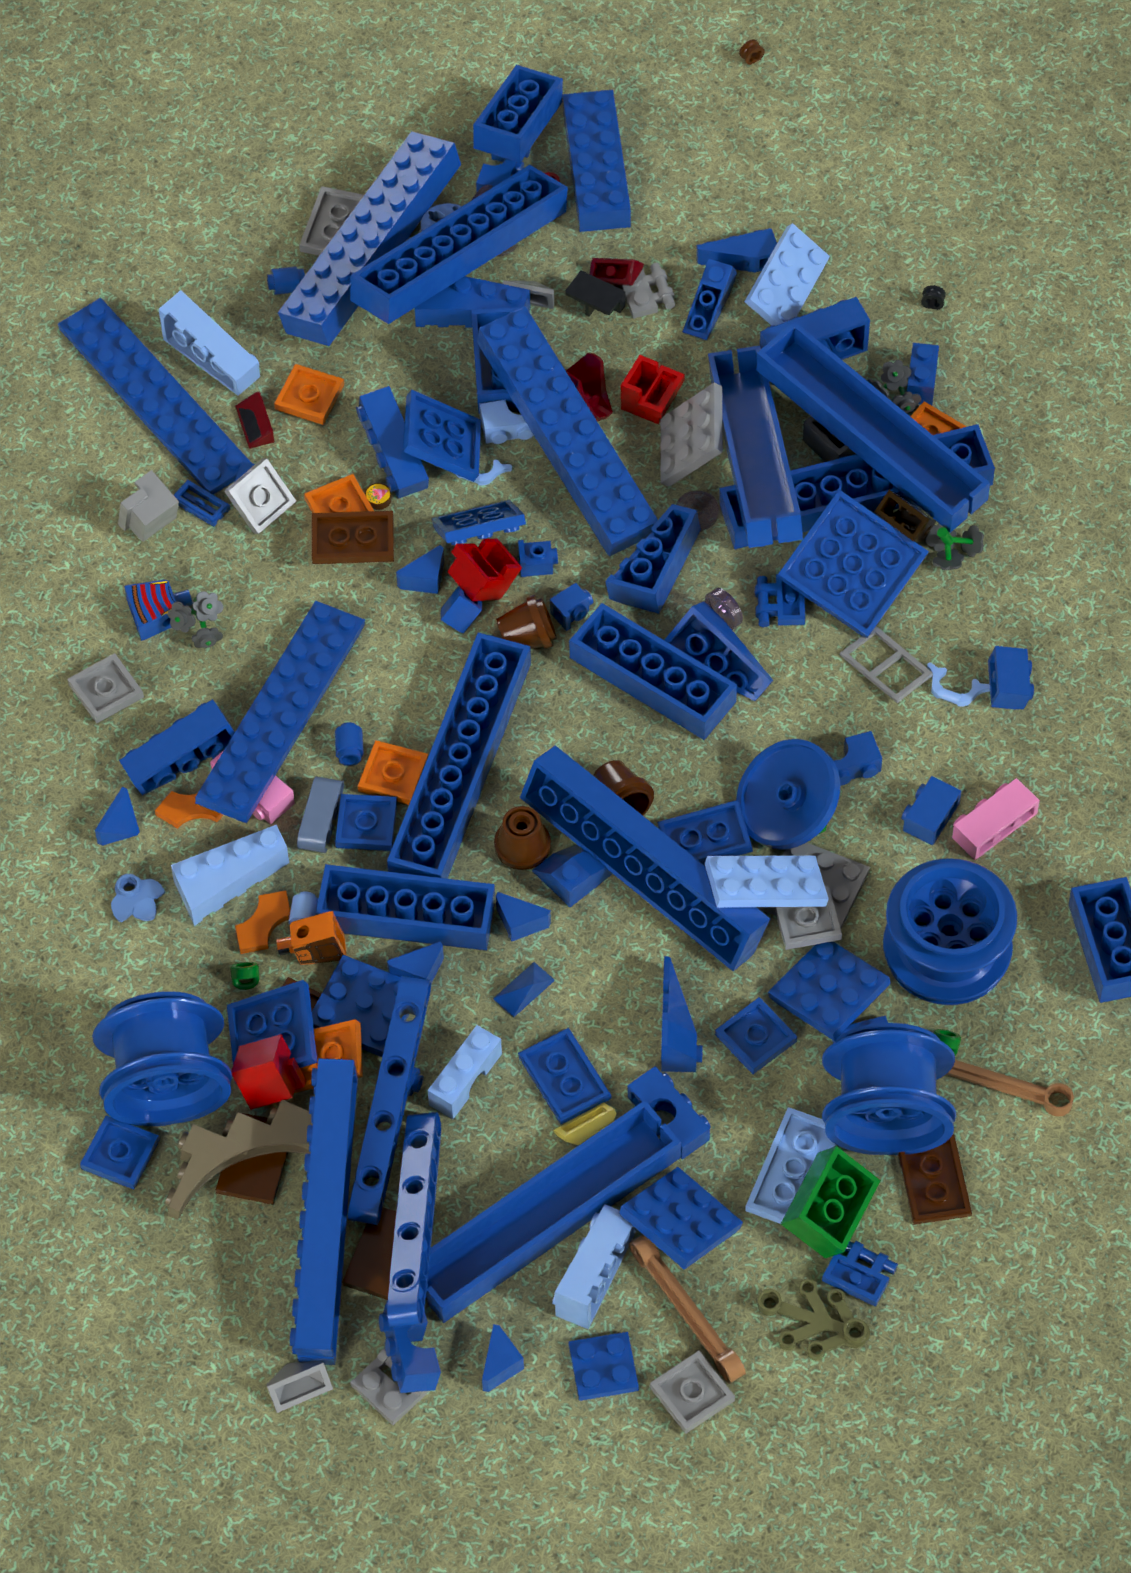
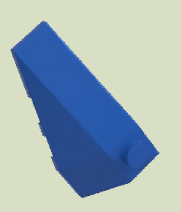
M705 601L692 606L664 639V641L737 684V693L753 701H756L774 681L728 624Z
M578 845L553 853L532 870L569 907H572L613 874L606 869L605 865Z
M664 956L661 1072H696V1063H702L703 1045H697V1033L670 956Z

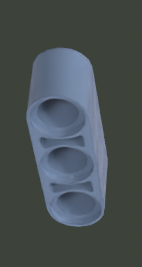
M315 776L298 833L297 847L299 849L321 853L327 852L325 846L326 843L329 844L334 828L332 821L336 820L340 805L338 800L344 791V781Z

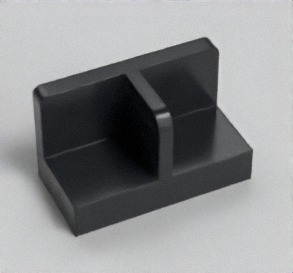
M580 270L565 290L566 296L585 304V315L590 317L594 310L610 315L613 310L621 313L625 307L624 290Z

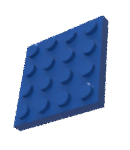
M839 490L778 573L777 578L859 635L868 638L929 551L910 540L889 523Z

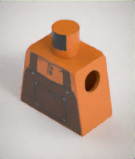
M333 911L291 922V936L276 940L279 955L295 953L300 965L340 961L343 955H346L345 935Z

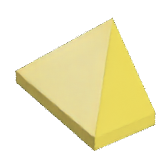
M603 1102L556 1128L554 1132L564 1141L579 1146L614 1122L616 1111Z

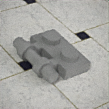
M653 263L650 266L652 273L649 275H645L642 269L632 286L620 285L621 289L625 291V299L633 319L658 313L657 304L664 302L666 309H671L675 306L674 292L671 287H668L666 282L668 277L665 270L661 269L659 263ZM657 285L659 291L652 293L650 286Z

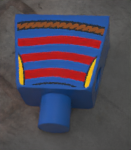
M168 580L124 586L127 603L141 641L172 628L168 611L172 609L173 603L181 602L184 606H191L193 604L188 589L173 594Z

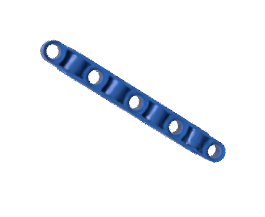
M401 976L348 1209V1220L373 1225L379 1224L429 1002L431 980ZM406 1014L415 1015V1018L411 1021H403L401 1019ZM393 1068L403 1069V1072L398 1076L389 1074ZM382 1122L391 1124V1127L385 1131L377 1129V1126ZM370 1177L379 1179L378 1183L374 1186L364 1184Z
M438 1112L411 1114L407 1116L387 1303V1316L390 1327L422 1325L441 1141V1121Z

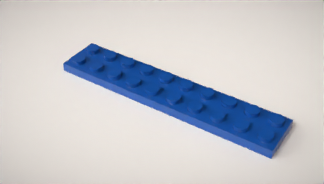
M102 298L97 299L58 323L59 330L203 489L214 495L235 481L242 461L251 463Z
M315 600L197 793L195 804L247 824L365 626V619Z

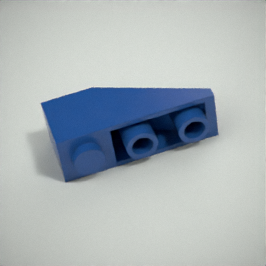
M772 228L756 230L752 233L731 236L713 242L708 241L697 245L696 261L700 265H706L708 259L731 265L735 270L759 272L763 270L777 245V241Z
M708 259L682 331L683 333L708 340L734 285L737 272L733 266Z

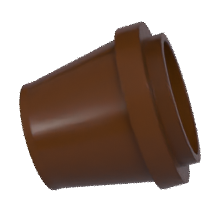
M535 595L527 597V601L501 617L496 618L502 639L528 645L530 649L553 647V640L557 639L547 607L543 599H537Z
M619 760L606 762L595 771L593 775L641 815L644 816L654 799L653 788L646 779L638 777Z
M517 806L510 809L504 815L502 825L497 830L494 838L495 853L503 864L517 870L532 869L546 860L551 849V838L547 828L542 824L540 816L534 809L527 806Z

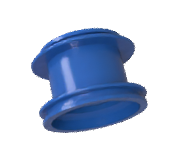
M950 858L937 859L920 864L904 874L895 884L887 902V924L883 937V949L889 969L897 982L912 995L924 1001L941 1005L968 1003L990 992L999 983L1009 967L1013 950L1012 939L1017 927L1015 901L1005 883L993 872L979 864ZM937 906H945L947 909H940ZM971 913V914H974L975 916H974V917H968V916H966L965 914ZM922 922V923H925V924H927V925H926V926H919V925H917L916 923ZM973 938H980V939H982V940L976 942V941H974V940H972V939H973Z
M183 992L143 994L127 999L113 1007L106 1014L105 1018L97 1024L92 1035L96 1048L115 1059L116 1069L104 1078L99 1088V1094L103 1100L106 1113L122 1123L153 1127L189 1122L204 1117L220 1108L230 1097L232 1072L223 1061L210 1056L208 1045L221 1034L224 1028V1018L221 1012L212 1005L207 1004L203 999Z
M901 1023L864 1025L842 1034L822 1055L824 1069L841 1081V1095L831 1100L822 1112L826 1136L834 1144L844 1149L868 1155H898L899 1152L915 1154L944 1144L953 1135L956 1110L948 1100L936 1094V1080L946 1075L953 1068L955 1055L952 1049L940 1041L934 1033L918 1026Z

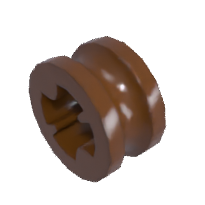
M755 39L747 41L739 51V55L745 59L748 65L761 60L765 53L764 48Z

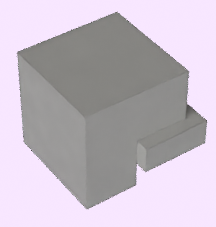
M152 470L135 481L134 484L139 490L120 503L118 525L124 531L130 528L142 542L176 519L179 504L176 497Z

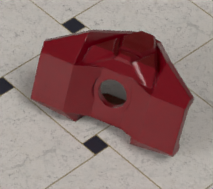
M587 353L570 368L565 369L596 421L608 418L613 413L606 391L603 360L594 353Z

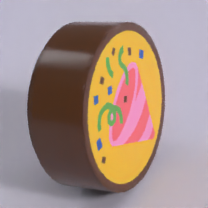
M374 483L365 490V496L374 510H382L390 505L392 494L386 484Z

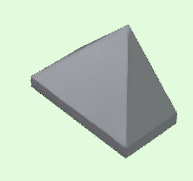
M503 280L502 284L529 289L530 305L554 308L553 289L535 281Z
M323 1361L289 1363L266 1384L277 1413L333 1389Z

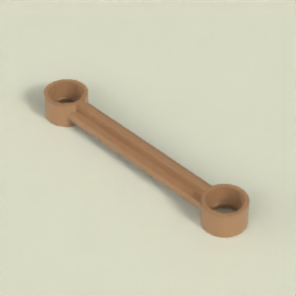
M955 1060L953 1068L946 1074L1042 1104L1045 1110L1053 1116H1064L1072 1109L1074 1094L1065 1084L1055 1083L1046 1088ZM1054 1093H1060L1068 1098L1069 1103L1063 1107H1057L1052 1105L1048 1098Z
M643 1234L629 1242L632 1255L642 1268H646L661 1287L714 1359L715 1366L725 1381L731 1384L745 1375V1367L738 1355L731 1348L728 1349L660 1258L656 1245Z

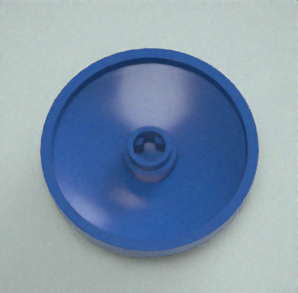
M783 740L764 749L745 770L737 790L736 800H739L748 835L760 844L772 849H791L812 840L825 828L837 807L840 796L839 772L835 762L826 751L806 740Z

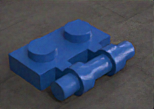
M776 574V583H768L766 576L757 577V585L754 588L755 597L758 598L755 615L758 618L759 626L768 627L770 624L769 618L777 616L778 626L805 625L804 596L777 578L778 574ZM776 596L777 604H769L768 598Z
M850 1241L844 1251L848 1253L847 1257L841 1254L833 1256L822 1276V1282L841 1289L843 1292L876 1307L889 1283V1277L881 1274V1272L884 1270L894 1275L898 1264L889 1260V1256L881 1252L876 1254L864 1248V1244L858 1241L854 1243ZM861 1259L872 1264V1267L870 1269L856 1261Z

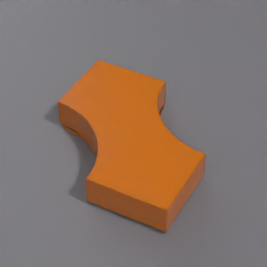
M171 791L155 809L156 816L177 829L182 824L193 819L204 818L218 822L223 816L221 813L195 804L197 794L183 795Z
M286 890L259 895L258 907L255 913L247 921L235 925L240 954L269 949L268 942L272 931L282 922L289 920L290 906Z

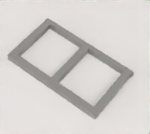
M877 626L868 638L860 637L839 654L896 703H899L933 676V673ZM876 634L896 653L869 672L849 654ZM903 657L922 675L896 694L876 676Z

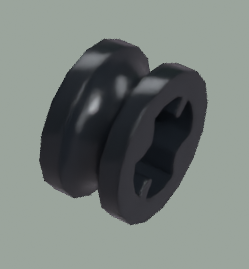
M935 285L926 286L922 292L921 304L928 309L939 310L943 308L946 297L945 290Z

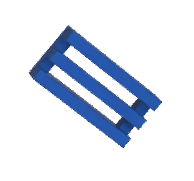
M187 480L174 494L179 501L178 506L215 527L219 519L221 520L224 517V513L230 510V504L190 480ZM189 489L190 491L194 492L195 494L199 495L200 497L219 507V509L216 510L212 508L211 506L207 505L205 501L187 493L186 490Z

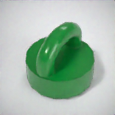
M239 962L230 967L231 980L234 987L240 990H249L258 985L260 973L259 964L256 962ZM252 978V981L248 983L239 982V979Z
M944 1029L934 1030L933 1033L940 1041L948 1045L956 1056L961 1042L960 1035Z

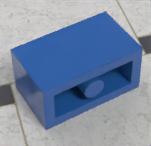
M913 343L910 362L911 376L908 378L907 392H911L912 395L919 394L921 396V401L918 404H922L924 401L930 405L933 404L939 345Z
M1003 646L994 647L988 659L991 707L1024 709L1028 701L1032 700L1034 695V685L1030 683L1032 661L1028 660L1027 649Z
M931 776L926 785L922 783L918 788L914 804H908L901 817L904 820L903 831L933 846L959 806L961 790Z

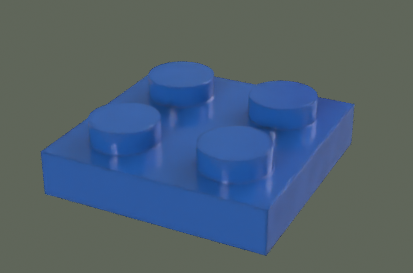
M341 794L335 839L336 848L391 851L393 847L397 797Z
M760 997L715 1030L717 1038L752 1074H755L797 1042V1035Z
M106 1115L85 1153L80 1167L84 1171L134 1190L160 1141L159 1135L130 1124L122 1123Z
M628 1332L568 1342L579 1401L639 1391Z

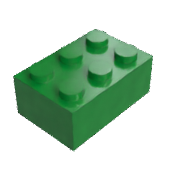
M837 1146L817 1153L781 1225L825 1259L843 1253L881 1180Z

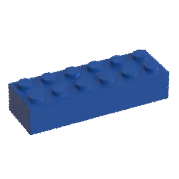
M613 90L562 94L563 118L579 231L586 232L631 227V207Z
M603 603L599 605L569 640L570 659L703 740L708 737L736 703L737 684Z
M325 864L316 915L333 911L344 934L427 944L441 941L444 946L487 951L496 902L495 884Z

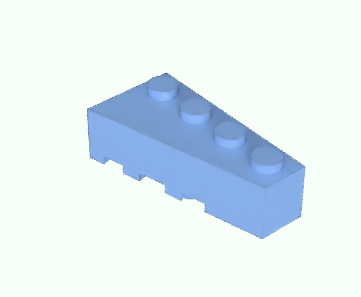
M181 290L159 308L163 340L239 396L260 377L257 358L239 345Z
M277 825L172 864L171 869L174 883L195 926L210 913H215L224 907L223 905L234 897H239L255 883H260L287 865L289 857L285 841Z
M604 1204L600 1213L596 1212L590 1223V1231L586 1238L584 1237L581 1240L577 1254L555 1291L552 1304L555 1305L557 1317L589 1329L626 1254L629 1242L632 1241L637 1231L632 1224L619 1214L620 1210Z

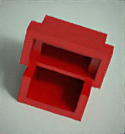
M639 355L621 384V410L659 425L685 381V374L663 365L659 367V362Z
M498 538L483 539L478 547L475 543L456 544L451 551L456 559L447 572L471 601H488L501 599L522 567Z
M281 1034L239 1046L231 1072L250 1110L293 1098L296 1089L305 1087L306 1079L295 1058L289 1059L291 1051Z

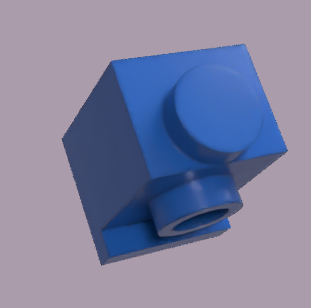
M518 540L519 564L522 567L520 570L521 577L553 574V565L558 564L557 548H551V541L524 543L523 540Z
M574 583L550 599V614L568 631L571 629V622L574 620L580 621L587 615L589 606L594 601L587 590H582L577 583Z

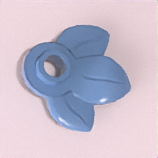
M133 874L122 875L115 884L116 896L111 902L113 915L119 922L125 921L131 915L143 921L153 920L156 916L154 899L165 894L164 888L153 879L141 880ZM128 886L134 887L131 891L124 890Z

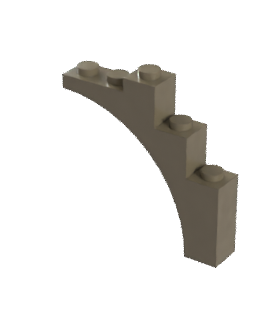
M282 1100L278 1109L272 1108L266 1123L237 1112L234 1121L230 1119L227 1121L222 1133L223 1136L193 1124L189 1133L184 1131L178 1144V1148L181 1149L180 1159L186 1162L182 1163L177 1178L180 1179L177 1189L171 1188L166 1198L165 1204L168 1205L167 1216L179 1220L189 1201L206 1182L219 1172L240 1161L273 1152L311 1153L309 1152V1143H307L308 1125H313L311 1122L312 1114H309L308 1110Z

